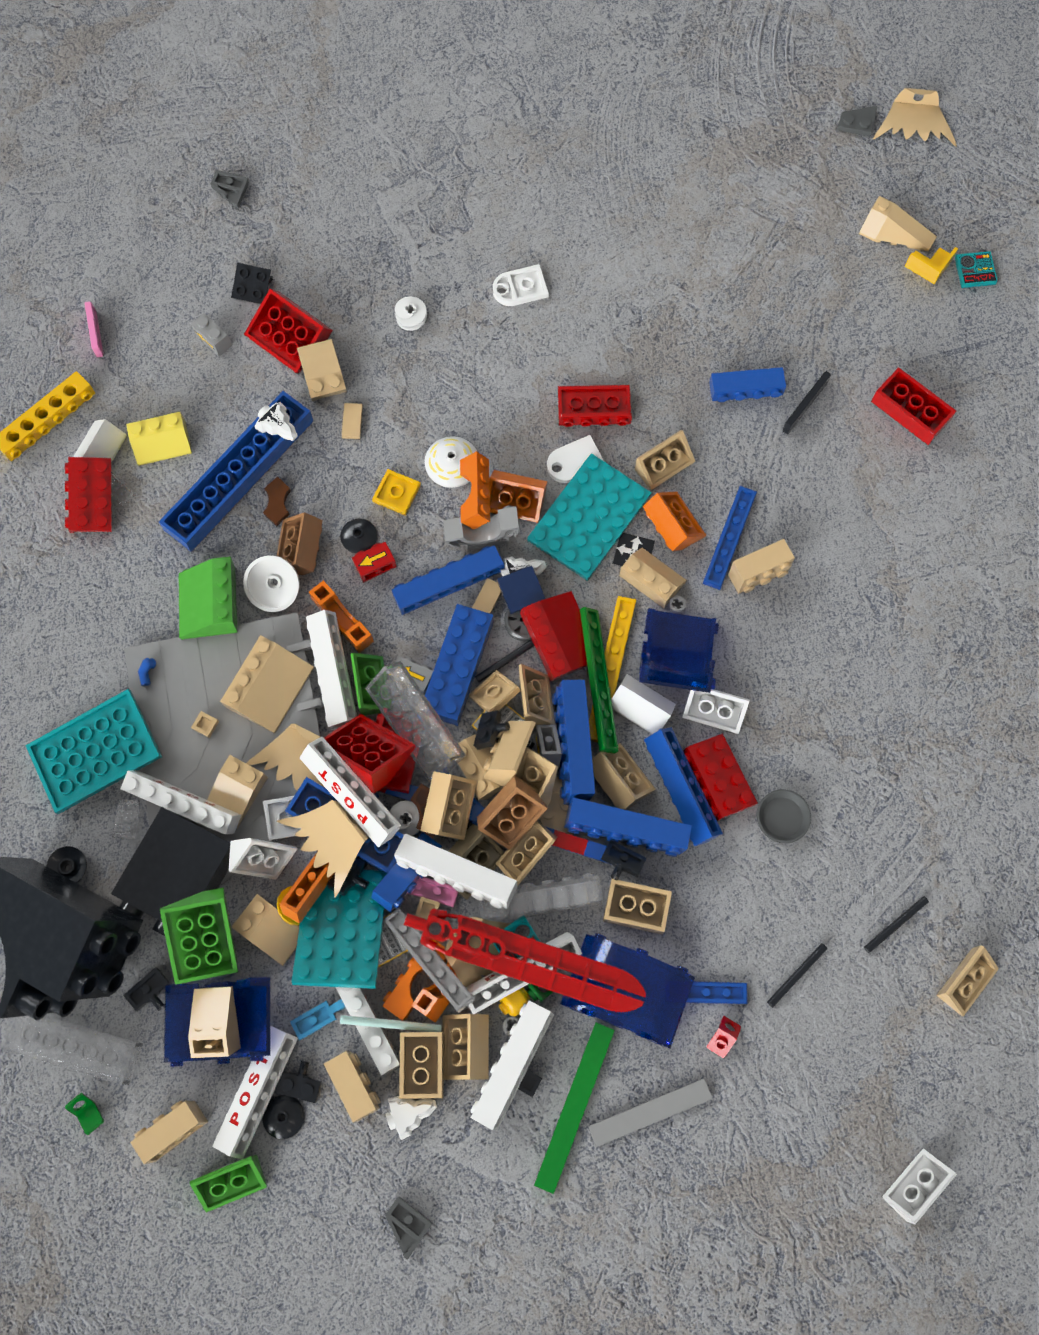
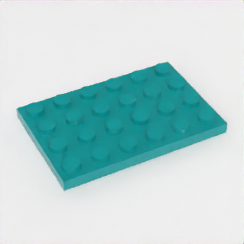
M591 453L527 537V541L588 581L650 498L652 492Z
M129 689L25 745L56 814L64 812L124 779L128 770L138 771L162 758L135 697Z
M363 870L361 878L370 882L367 889L356 884L350 888L345 896L338 893L334 897V891L327 886L300 923L291 981L292 985L376 989L385 908L371 897L374 888L386 876V873L377 870Z

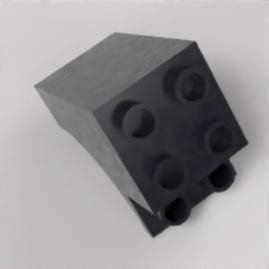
M0 857V938L3 944L6 964L5 984L0 1001V1018L29 1016L34 1020H40L47 1013H56L61 1017H66L74 1010L78 1000L110 997L120 988L123 982L124 974L121 970L127 956L133 954L140 944L141 935L138 932L143 919L34 859Z

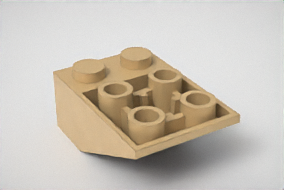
M233 986L194 989L188 1035L191 1058L226 1057L241 1049Z

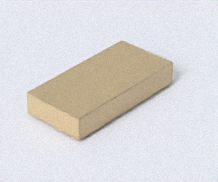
M344 403L342 439H360L362 404Z
M487 578L472 608L491 614L502 593L498 583Z

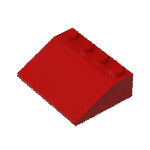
M269 289L244 335L295 373H299L303 368L297 348L328 340L333 330L281 292Z
M572 591L522 608L520 615L551 682L588 666L580 608Z
M359 714L324 737L328 744L373 794L389 784L416 748L415 744L362 714Z

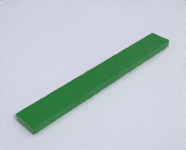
M583 607L580 609L599 751L615 754L619 750L599 612L595 609Z
M597 1022L594 1024L534 1186L554 1194L615 1031Z

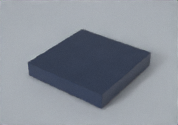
M532 566L497 578V583L510 614L519 612L528 605L546 599Z

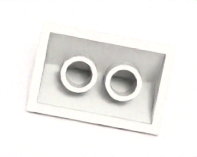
M106 419L94 421L73 457L111 458L112 463L127 434Z
M626 674L611 699L614 711L651 734L664 727L676 705Z
M692 684L682 718L739 734L749 699Z
M253 838L233 840L230 843L229 871L231 873L276 880L297 851V847Z
M922 1149L882 1197L907 1222L916 1224L957 1174L925 1149Z

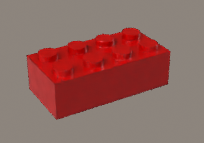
M899 367L880 386L871 400L873 404L927 445L945 428L956 413L954 408Z

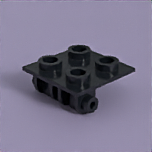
M237 262L231 298L261 304L267 294L269 283L273 281V276H270L271 270Z

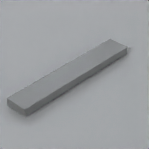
M399 907L384 919V922L456 1011L460 1013L475 998L438 953L421 944L422 934L419 930L404 925L406 915Z
M705 1078L592 1124L588 1128L595 1146L598 1147L713 1098Z

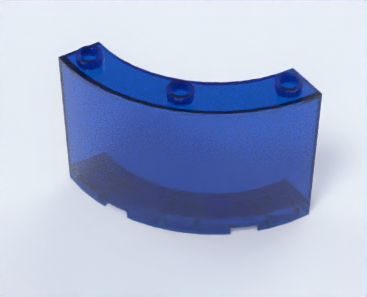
M648 608L644 634H647V641L642 643L639 682L711 693V690L715 689L716 678H713L712 672L715 666V660H712L714 634L718 633L719 628L716 618L709 619L656 611V609Z
M595 933V936L586 934L580 949L582 952L581 956L630 973L643 986L646 998L617 989V993L644 1001L641 1007L628 1012L606 1010L563 995L560 1004L573 1011L604 1020L606 1023L623 1030H629L635 1033V1035L655 1044L671 1048L695 977L688 974L689 970L677 965V967H674L648 956L649 952L644 949H630L606 940L607 937ZM571 973L570 977L579 980L583 979L582 976ZM587 978L588 983L609 990L613 989L611 986Z
M250 977L236 980V982H211V984H205V987H199V983L170 984L165 986L164 1063H170V1067L183 1066V1062L217 1060V1064H229L230 1059L250 1058V1061H263V1056H270V977ZM233 986L241 1049L226 1057L191 1058L188 1035L194 989Z

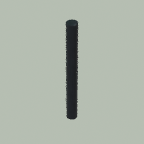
M532 639L476 675V680L481 682L496 670L498 671L534 647Z
M925 896L920 898L865 945L864 949L868 953L872 952L928 904V899Z
M821 943L767 1001L769 1006L773 1008L827 950L824 944Z

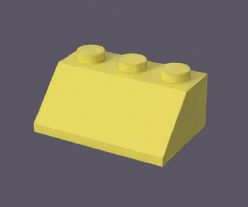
M181 412L126 424L129 441L138 466L192 453L186 422Z

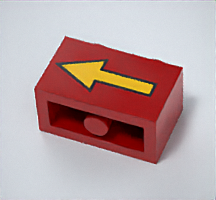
M386 542L376 543L371 549L359 551L354 557H351L363 583L397 567Z

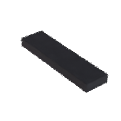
M826 371L822 374L785 422L783 432L786 434L790 433L821 393L831 377L829 372Z

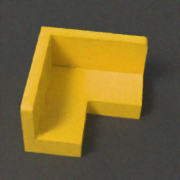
M939 247L931 259L918 251L912 252L905 267L935 284L953 260L958 248L955 247L949 253Z

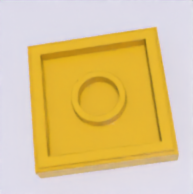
M387 469L372 498V502L406 516L421 486V482Z

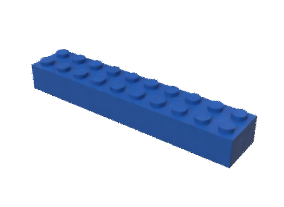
M284 391L269 405L271 407L276 402H281L286 407V413L290 416V423L294 426L298 437L313 422L311 411ZM257 417L164 515L159 524L166 533L192 552L297 438L292 441L284 439L278 434L261 433L255 429L259 419Z

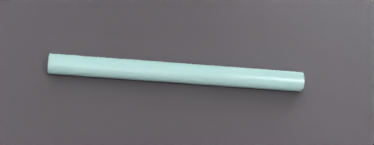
M341 1015L340 1024L423 1032H441L442 1029L441 1024Z

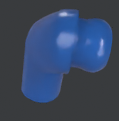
M145 658L138 669L141 686L151 684L148 672L150 668L154 669L156 667V660L153 658Z

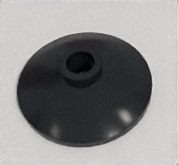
M353 519L342 528L340 539L344 548L349 552L366 551L376 544L377 530L368 520ZM360 531V535H355L356 532Z
M65 846L55 850L50 855L46 866L77 883L85 875L87 860L79 849ZM68 864H71V865H72L71 870L67 871V870H66L67 865H68Z
M280 1095L271 1099L262 1116L263 1126L267 1133L274 1138L288 1139L293 1137L300 1131L304 1123V1109L301 1103L296 1098L286 1095ZM280 1113H284L286 1116L283 1122L278 1118Z

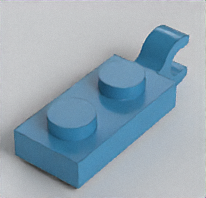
M342 999L332 1005L325 1001L293 1019L290 1023L298 1039L302 1040L337 1020L335 1013L346 1007Z

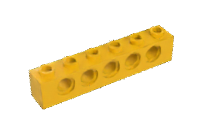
M77 371L74 372L0 432V451L10 461L18 458L22 452L33 446L38 439L48 434L57 424L63 422L64 418L75 412L84 402L90 400L95 394L91 385Z

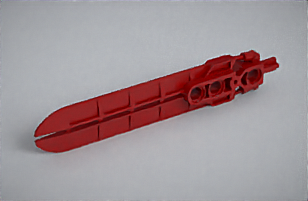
M433 908L427 919L407 913L405 918V926L423 931L420 942L423 946L433 951L436 949L446 956L606 1010L628 1012L643 1005L644 1001L617 993V989L646 998V992L641 983L633 975L622 969L460 914H450L445 910ZM446 917L457 919L458 929H452L449 921L443 919H446ZM434 923L441 926V932L437 935H433L429 931V927ZM472 937H478L481 940L480 947L472 948L469 940ZM450 939L453 943L448 950L437 946L438 943L434 941L443 943ZM496 943L500 946L501 952L498 955L490 953L489 946ZM505 951L520 955L523 959L520 960L505 955ZM527 958L552 966L553 969L549 970L526 962ZM557 968L582 976L583 979L579 980L556 972ZM587 978L611 986L613 989L609 990L588 983Z

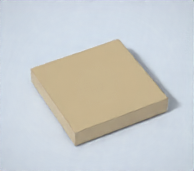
M496 670L469 694V697L486 712L499 711L521 690L515 683Z

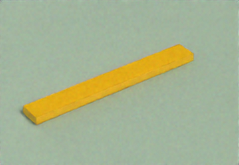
M622 596L617 598L604 653L611 699L616 691L636 604L635 599ZM592 705L589 718L590 740L598 742Z

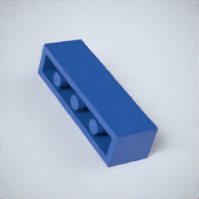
M783 367L711 373L709 381L712 401L718 402L734 399L740 401L746 398L760 399L769 396L775 398L783 395L786 388Z
M423 832L417 838L442 848L439 843ZM396 863L374 888L371 898L391 912L394 908L398 909L405 900L403 897L406 893H412L417 886L416 881L419 878L423 879L424 876L416 873V870L410 867L405 869Z

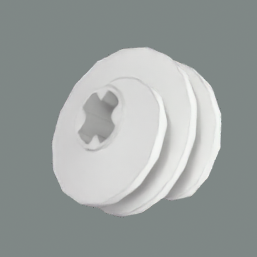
M412 296L400 299L395 306L397 324L402 329L408 331L417 330L422 327L427 320V310L423 301Z
M400 801L391 808L389 812L402 825L398 832L413 836L420 831L416 828L419 821V812L412 801ZM406 813H409L408 816L411 817V822L408 821L405 824L402 816H406Z

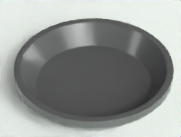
M779 789L768 793L760 801L757 808V822L761 831L769 839L778 843H792L807 833L811 824V811L805 799L798 793L787 789Z

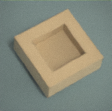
M201 711L191 728L210 738L219 720Z
M421 897L415 916L427 919L431 909H439L441 903Z

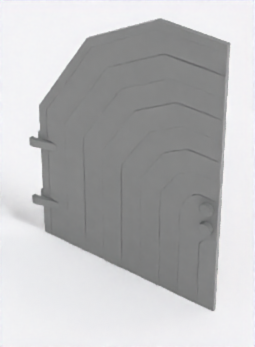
M298 612L237 625V633L182 640L176 637L124 648L130 690L162 755V758L142 768L143 773L207 800L216 778L229 755L247 763L282 734L290 724H297L321 737L316 710L324 709L321 697L316 699L313 697L310 675L275 734L231 711L220 702L260 635L277 643L307 662L306 652L313 650L310 645V639L303 641ZM145 658H153L156 660V667L154 669L150 668L148 672L151 684L141 686L138 669ZM201 711L219 720L210 738L191 728ZM267 762L250 766L263 772L268 779L234 834L225 835L186 817L179 816L229 843L233 840L247 838L269 841L263 801L295 796L297 790L293 785L292 774L283 780H276L278 765L272 769L264 770ZM146 800L149 826H151L161 806ZM228 870L220 885H223L236 873H231Z

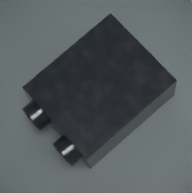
M161 807L111 895L122 900L119 907L141 918L146 913L157 919L152 929L165 936L160 908L203 891L218 889L229 870L230 843Z

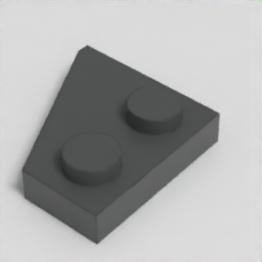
M877 106L841 112L837 130L870 137Z
M216 170L210 184L217 193L235 208L239 209L249 185V178Z
M398 1196L385 1217L393 1230L396 1241L400 1245L404 1258L408 1260L433 1223Z

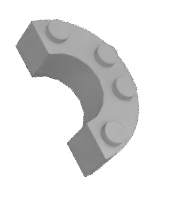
M505 506L503 509H499L495 516L490 517V522L474 530L461 523V517H450L448 520L443 521L445 542L456 548H459L460 545L466 546L467 549L499 546L511 541L510 537L513 535L516 537L520 531L516 506Z

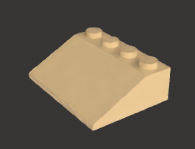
M260 635L220 702L231 711L275 734L314 667L277 643Z

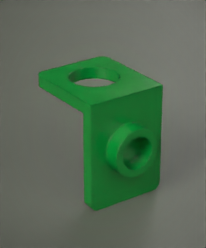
M527 985L530 989L527 993L534 1001L539 1000L540 1003L553 993L550 990L541 992L538 986Z
M80 1093L65 1105L66 1110L78 1118L86 1135L91 1134L104 1123V1119L95 1101L83 1093ZM85 1101L80 1108H73L77 1102Z

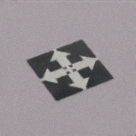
M623 533L619 538L612 564L623 566L629 557L641 548L652 554L655 541Z

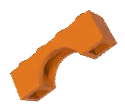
M477 451L460 460V475L470 481L472 485L469 497L461 505V523L473 530L490 522L489 459Z
M324 580L309 591L311 599L321 611L336 612L339 631L358 653H361L374 642L372 634L360 621L356 620L349 613Z
M434 941V942L438 943L437 946H439V947H441V948H443V949L445 948V947H444L442 944H440L439 942ZM435 949L443 961L446 962L445 955ZM414 957L407 964L409 969L405 975L401 973L395 981L397 986L393 992L388 991L382 1000L385 1002L383 1007L402 1021L407 1019L414 1008L411 1006L414 1002L411 994L413 980L420 972L424 971Z
M447 962V966H448V967L452 970V972L456 975V973H455V971L453 970V968L451 967V965ZM434 983L430 987L423 988L411 1006L436 1023L450 1002Z

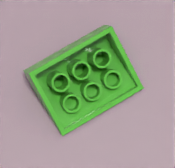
M231 556L213 558L180 572V640L237 633L236 573Z
M224 887L203 891L160 908L175 985L238 972V961Z

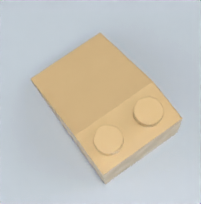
M332 339L297 348L312 401L347 392Z
M526 747L515 776L529 784L547 806L549 805L558 766Z
M229 755L216 778L207 800L241 814L236 828L238 829L268 777L263 772Z
M258 894L232 925L234 930L282 966H284L296 950L299 925H291L284 921L279 915L277 908Z

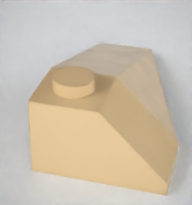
M881 196L878 197L859 232L860 235L874 242L886 241L891 242V245L902 244L908 248L928 252L937 236L898 205Z

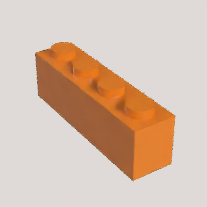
M316 854L280 902L282 913L298 923H301L333 876L332 874L329 878L327 877L329 863L314 868Z

